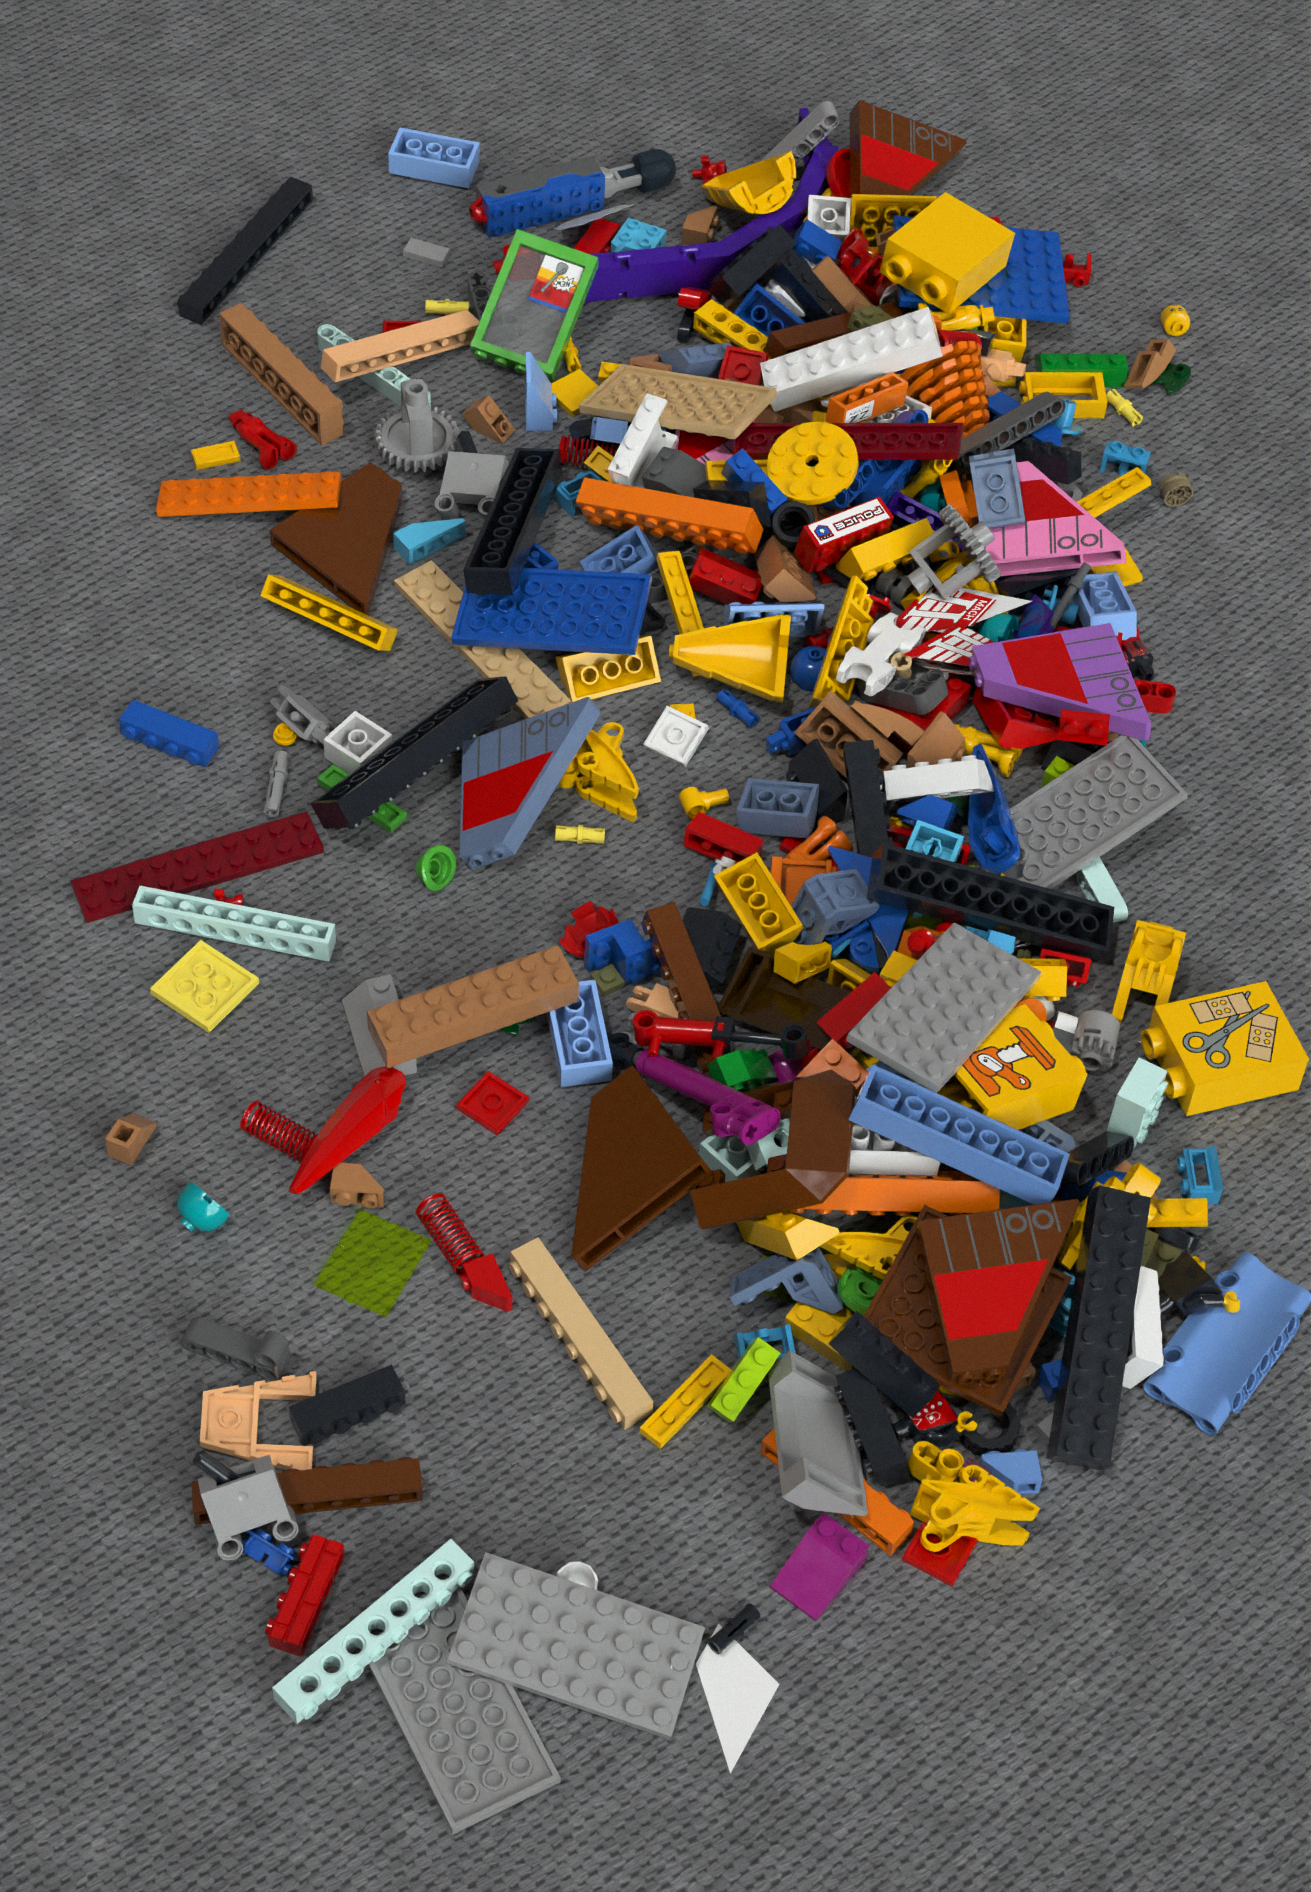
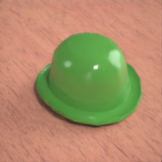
M435 845L420 856L416 863V874L428 889L440 891L449 884L456 871L455 854L445 845Z

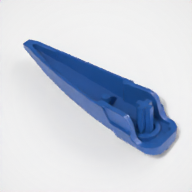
M980 743L973 747L972 755L976 756V759L985 762L994 792L969 795V842L974 850V855L981 863L984 871L999 874L1007 871L1019 859V839L1001 782L984 747Z

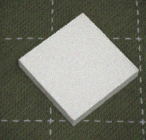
M666 706L643 745L645 748L686 767L709 727L705 723Z

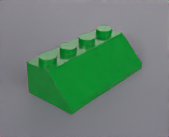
M1126 354L1034 355L1036 372L1102 373L1105 388H1124L1128 373Z

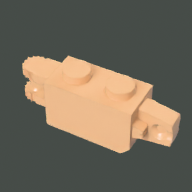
M991 349L987 356L980 354L983 365L981 372L983 371V375L986 374L991 380L1005 382L1007 378H1013V376L1022 377L1026 372V364L1015 362V359L1012 358V353L1008 351Z
M656 983L653 990L643 988L642 986H635L633 994L636 998L630 997L626 1002L627 1008L636 1013L642 1010H650L660 1017L678 1018L679 1009L677 1004H673L670 999V988Z

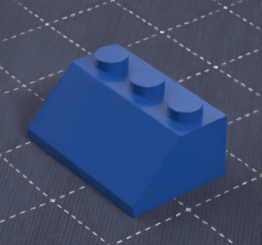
M757 283L733 313L767 337L772 331L806 323L767 289Z

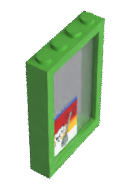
M517 229L471 342L472 354L478 359L486 360L487 358L494 361L498 366H509L514 368L516 372L525 374L526 352H531L548 380L553 382L599 267L598 257Z

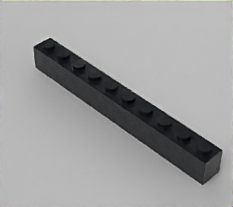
M290 177L283 183L279 190L269 198V201L258 210V213L247 222L241 232L236 234L231 243L225 246L221 254L214 258L211 265L203 270L201 276L179 297L177 302L179 316L202 325L313 201L312 185Z
M873 740L845 742L843 757L857 854L872 858L873 853L883 843L893 845L892 837L887 835V829H890L889 815H884L883 808L887 807L886 793H881L880 785H883L882 770L877 768V763H880L879 748H874ZM905 927L903 928L901 937H900V939H899V942H898V945H897V948H896V952H898V948H899V945H900V942H901V939H902L903 932H904V930H906ZM872 930L879 964V973L877 974L880 976V972L889 958Z

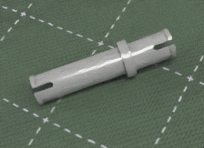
M276 751L274 753L273 765L269 769L268 776L270 781L263 811L267 817H277L279 815L283 785L288 776L286 768L289 755L285 751Z

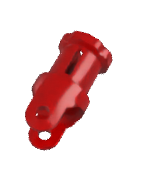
M834 627L824 629L822 633L814 636L806 635L804 638L805 647L819 646L826 649L828 639Z

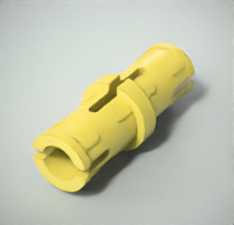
M445 299V301L426 300L425 313L445 314L446 316L464 310L469 311V301L459 302L450 301V299Z
M1112 389V391L1110 390L1106 394L1107 401L1115 407L1117 414L1126 418L1133 427L1136 426L1134 421L1137 424L1141 423L1143 416L1116 389Z
M556 825L555 841L577 842V844H582V842L604 844L605 828L583 827V825H578V827Z

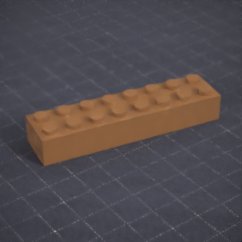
M242 303L219 313L222 346L321 446L343 435L344 420L342 417L343 403L341 399L335 397L330 392L328 386L322 384L317 379L315 373L310 372L304 366L302 360L297 359L292 354L289 347L284 346L278 337L272 334L262 321L260 322L253 312Z
M557 945L368 1010V1030L386 1067L390 1068L578 1002L579 982L560 947Z

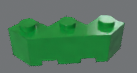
M753 1049L744 1052L743 1050H736L715 1058L707 1065L714 1080L738 1091L768 1085L777 1078L765 1049L759 1051Z

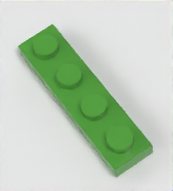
M333 764L317 778L318 785L328 791L349 774ZM392 802L380 805L378 807L379 811L375 814L366 816L392 833L407 819V812Z

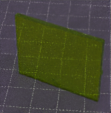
M359 1209L316 1279L314 1286L345 1299L348 1303H354L387 1317L431 1243V1239Z

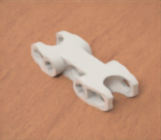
M892 612L888 613L886 616L878 619L871 627L866 640L870 644L864 651L853 646L845 654V658L838 669L836 680L845 683L851 678L862 679L866 682L864 694L868 696H873L884 690L891 682L896 671V666L891 664L892 656L899 652L907 653L921 645L926 628L918 625L912 630L900 629L896 626L898 615Z

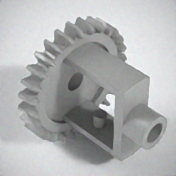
M410 379L401 382L400 413L396 409H392V416L386 413L385 419L381 418L379 424H377L375 447L378 448V454H382L383 460L388 459L389 465L396 463V469L405 466V471L413 467L414 472H417L418 468L426 472V468L429 466L432 470H435V464L443 467V461L447 462L449 451L455 452L459 450V428L456 421H452L451 415L446 417L444 410L439 414L438 407H435L431 412L428 402V387L423 382V379Z
M951 504L939 512V517L941 521H944V526L909 551L919 568L910 573L907 578L920 595L934 586L945 600L979 574L984 576L983 578L989 583L1001 576L994 560L984 548L995 540L990 529L983 521L970 529L966 521ZM957 536L959 539L956 541V544L962 543L964 547L961 551L967 550L969 552L967 558L973 557L974 560L966 567L962 564L958 565L955 568L957 573L942 584L924 561V558L952 537Z

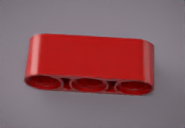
M682 287L678 297V307L697 311L712 299V294L708 290L700 288Z
M1134 679L1147 712L1166 714L1172 710L1176 696L1174 686L1168 683Z

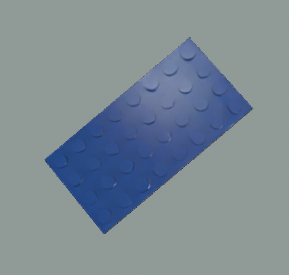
M523 568L513 595L500 596L498 594L477 595L467 593L465 584L451 641L453 645L635 655L652 577L651 574Z

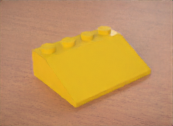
M852 194L849 233L855 228L861 229L864 234L863 237H866L869 241V246L866 250L869 251L872 247L879 250L876 234L893 228L892 221L894 215L915 217L935 201L937 197Z

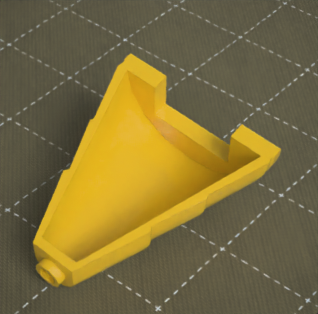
M792 151L785 152L716 176L700 187L709 201L722 207L755 215L771 213L781 208L793 192V180L796 179L794 156Z
M779 614L748 622L742 621L718 628L713 626L675 635L674 645L670 644L669 658L673 659V664L709 680L713 678L733 688L744 690L766 700L783 703L791 615Z

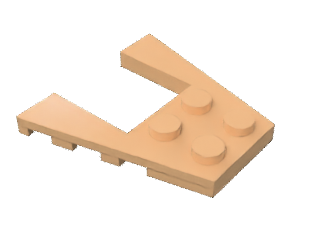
M316 1371L299 1377H295V1375L282 1377V1380L266 1383L265 1380L254 1382V1385L244 1387L235 1385L203 1391L199 1447L249 1461L270 1454L274 1467L282 1470L312 1469L313 1446L256 1444L259 1399L304 1401L315 1396Z

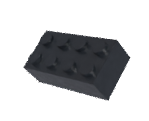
M780 224L774 229L770 226L711 281L714 285L709 289V292L724 308H727L797 243Z

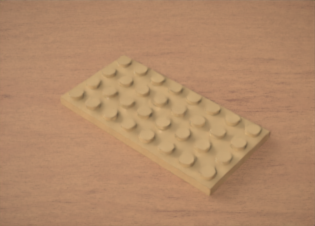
M621 364L579 405L580 413L589 414L594 417L601 416L632 423L646 393L668 401L659 418L661 427L685 430L689 433H703L707 436L715 435L725 437L726 439H736L777 397L776 388Z

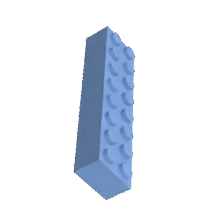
M872 1065L848 1119L1034 1205L1051 1203L1059 1189L1070 1155L1065 1151L876 1065Z

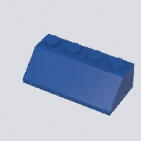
M893 460L856 497L854 506L880 497L887 506L896 491L900 492L916 473L921 460Z

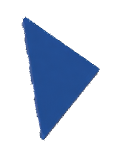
M829 846L828 853L837 865V869L839 871L857 869L866 885L869 886L872 858ZM878 902L880 906L877 912L869 916L867 920L889 958L893 950L896 951L909 911Z

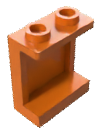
M772 856L770 873L789 904L792 905L805 881L816 874L836 872V866H831L832 860H796Z

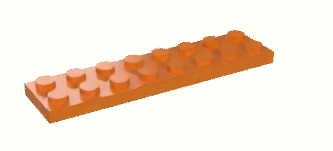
M327 471L321 473L161 481L156 512L158 517L338 508L342 478L340 472Z

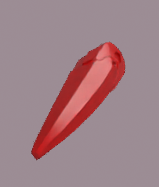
M378 1067L371 1070L352 1088L351 1093L333 1112L311 1144L289 1187L290 1193L297 1195L308 1189L396 1118L399 1104H401V1095L407 1084L406 1076L403 1072L393 1067Z

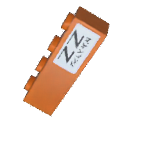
M892 372L829 398L825 421L828 423H863L901 407L905 402L908 382Z

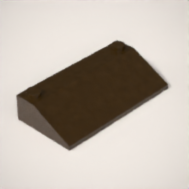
M749 946L717 1006L719 1013L776 1035H781V1030L786 1025L800 1024L806 1029L807 1040H810L809 1047H818L819 1051H821L830 1040L821 1032L816 1022L850 994L851 991L812 977H808L798 983H793L773 972L774 959L771 954ZM854 1045L851 1048L845 1049L853 1058L860 1050Z

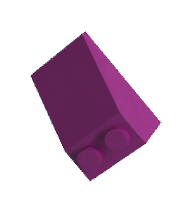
M823 1512L806 1532L770 1585V1588L811 1619L817 1621L866 1561L869 1545Z

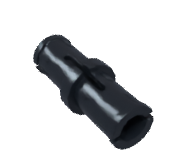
M749 1603L734 1618H728L724 1622V1627L707 1640L711 1650L716 1654H721L735 1639H741L744 1636V1631L760 1618L757 1608Z

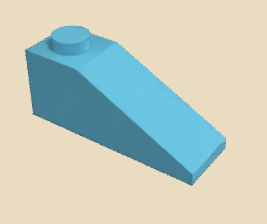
M460 518L410 524L393 533L394 549L410 565L465 537V520Z

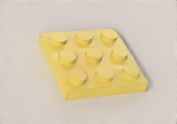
M200 940L150 988V993L210 1033L259 985V978Z

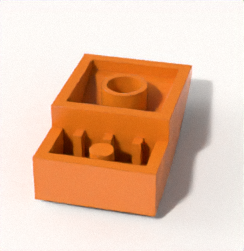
M957 470L939 476L947 505L951 504L957 510L970 529L977 525L979 519L971 480L962 483Z

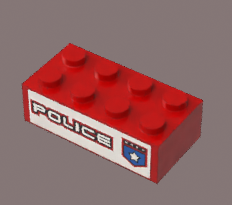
M880 497L869 500L803 526L794 554L807 574L814 571H822L829 565L838 564L850 548L888 534L894 516Z

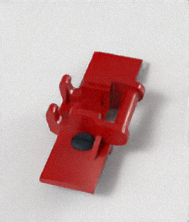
M859 228L853 229L844 238L837 254L841 262L838 265L839 268L850 278L854 285L856 283L860 284L862 282L860 278L868 274L870 266H874L872 254L866 250L869 246V241L866 237H863V231Z

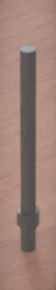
M1083 562L1076 575L1072 576L1068 582V588L1049 621L1053 628L1056 627L1075 593L1079 592L1082 588L1083 580L1091 568L1089 564Z

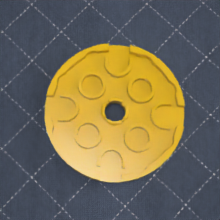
M826 422L802 423L787 430L775 441L767 459L769 478L788 498V501H797L806 505L826 503L835 499V495L843 489L847 490L856 477L859 465L857 449L849 434L840 427ZM813 458L819 461L818 464L813 467L806 465L809 461L813 460Z

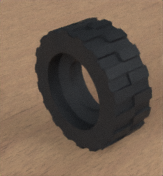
M969 1400L968 1404L964 1405L962 1412L968 1411L973 1416L966 1421V1424L971 1421L976 1422L981 1416L991 1415L1001 1422L1002 1432L998 1437L988 1439L979 1435L976 1429L974 1431L964 1430L963 1435L959 1437L960 1442L964 1444L963 1447L971 1451V1454L975 1456H981L991 1451H999L1000 1453L1010 1452L1017 1442L1021 1427L1019 1425L1020 1417L1017 1415L1015 1407L1013 1408L1009 1402L1003 1415L1000 1416Z

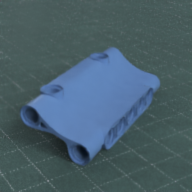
M1242 1252L1231 1268L1221 1272L1215 1279V1283L1223 1292V1297H1225V1293L1228 1291L1236 1293L1237 1299L1240 1300V1310L1231 1313L1226 1311L1223 1305L1221 1308H1205L1189 1314L1165 1348L1162 1349L1164 1356L1163 1366L1152 1373L1143 1384L1144 1391L1151 1398L1180 1408L1194 1419L1197 1427L1208 1435H1215L1229 1417V1412L1238 1413L1243 1408L1296 1334L1300 1324V1317L1311 1303V1293L1307 1289L1280 1277L1260 1262L1257 1257L1248 1252Z

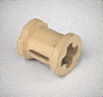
M903 652L894 654L891 658V664L896 666L894 675L910 679L912 675L910 669L912 665L911 657L903 656L905 654Z

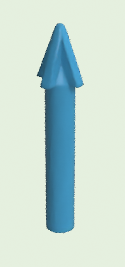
M716 862L709 865L711 869L708 872L709 875L699 901L702 906L709 905L716 885L715 874L713 873V868L717 865Z

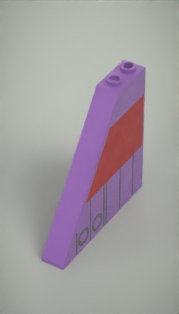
M1111 623L972 646V656H969V667L971 671H975V683L977 687L981 688L983 696L1057 717L1061 716V709L1110 714L1109 731L1144 741L1150 740L1151 721Z

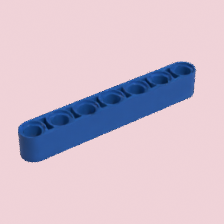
M924 410L903 411L891 423H928L929 420ZM859 460L856 477L847 490L843 489L835 495V499L820 505L824 509L847 507L893 460Z

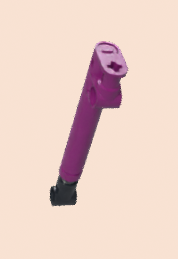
M614 1033L607 1037L613 1066L621 1067L626 1065L631 1067L633 1065L640 1074L711 1107L713 1133L716 1136H738L743 1144L751 1145L773 1132L779 1125L780 1112L777 1108L661 1054L651 1057L647 1053L648 1049L645 1050L630 1042L629 1035L626 1033Z

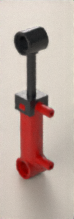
M642 1010L637 1012L632 1019L635 1041L641 1046H649L647 1053L651 1057L658 1055L661 1043L713 1047L712 1061L723 1054L731 1053L734 1042L777 1045L782 1049L784 1057L790 1060L802 1059L808 1053L806 1029L796 1023L782 1028L781 1035L736 1031L735 1020L730 1017L716 1016L715 1021L660 1017L653 1011Z

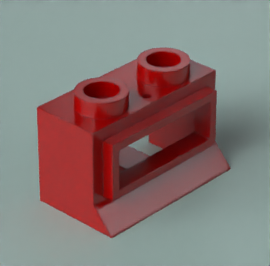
M1087 253L1085 265L1073 264V254H1066L1063 263L1065 283L1073 284L1077 287L1089 285L1091 254Z

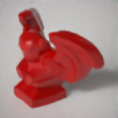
M589 901L571 912L572 916L576 919L575 926L567 924L564 939L559 938V941L570 954L584 959L585 936L618 924L619 921L616 913L612 908L608 911L602 906L597 907L595 903Z

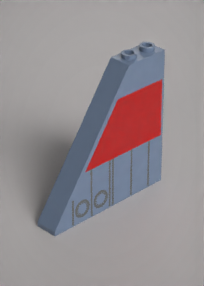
M589 696L462 743L460 857L471 869L479 868L516 854L601 714V710Z

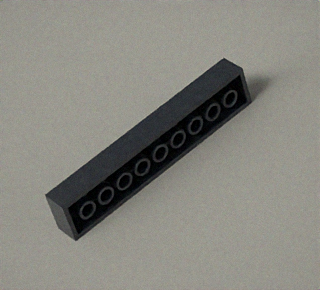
M516 448L463 569L467 593L477 595H513L563 473L560 449Z
M507 677L477 679L310 803L323 828L339 830L341 828L354 829L358 827L364 817L378 812L380 805L395 799V794L400 790L411 787L413 780L430 772L429 768L433 765L444 762L447 759L446 755L463 747L462 743L466 740L477 737L480 734L479 731L496 722L495 718L499 715L510 712L512 710L511 706L517 703L518 699Z
M883 843L873 853L867 893L868 900L986 932L993 930L1016 937L1015 940L1089 957L1092 959L1091 961L1098 962L1110 953L1115 908L1113 906Z
M1101 1185L1088 1192L1046 1459L1093 1470L1110 1468L1151 1197Z

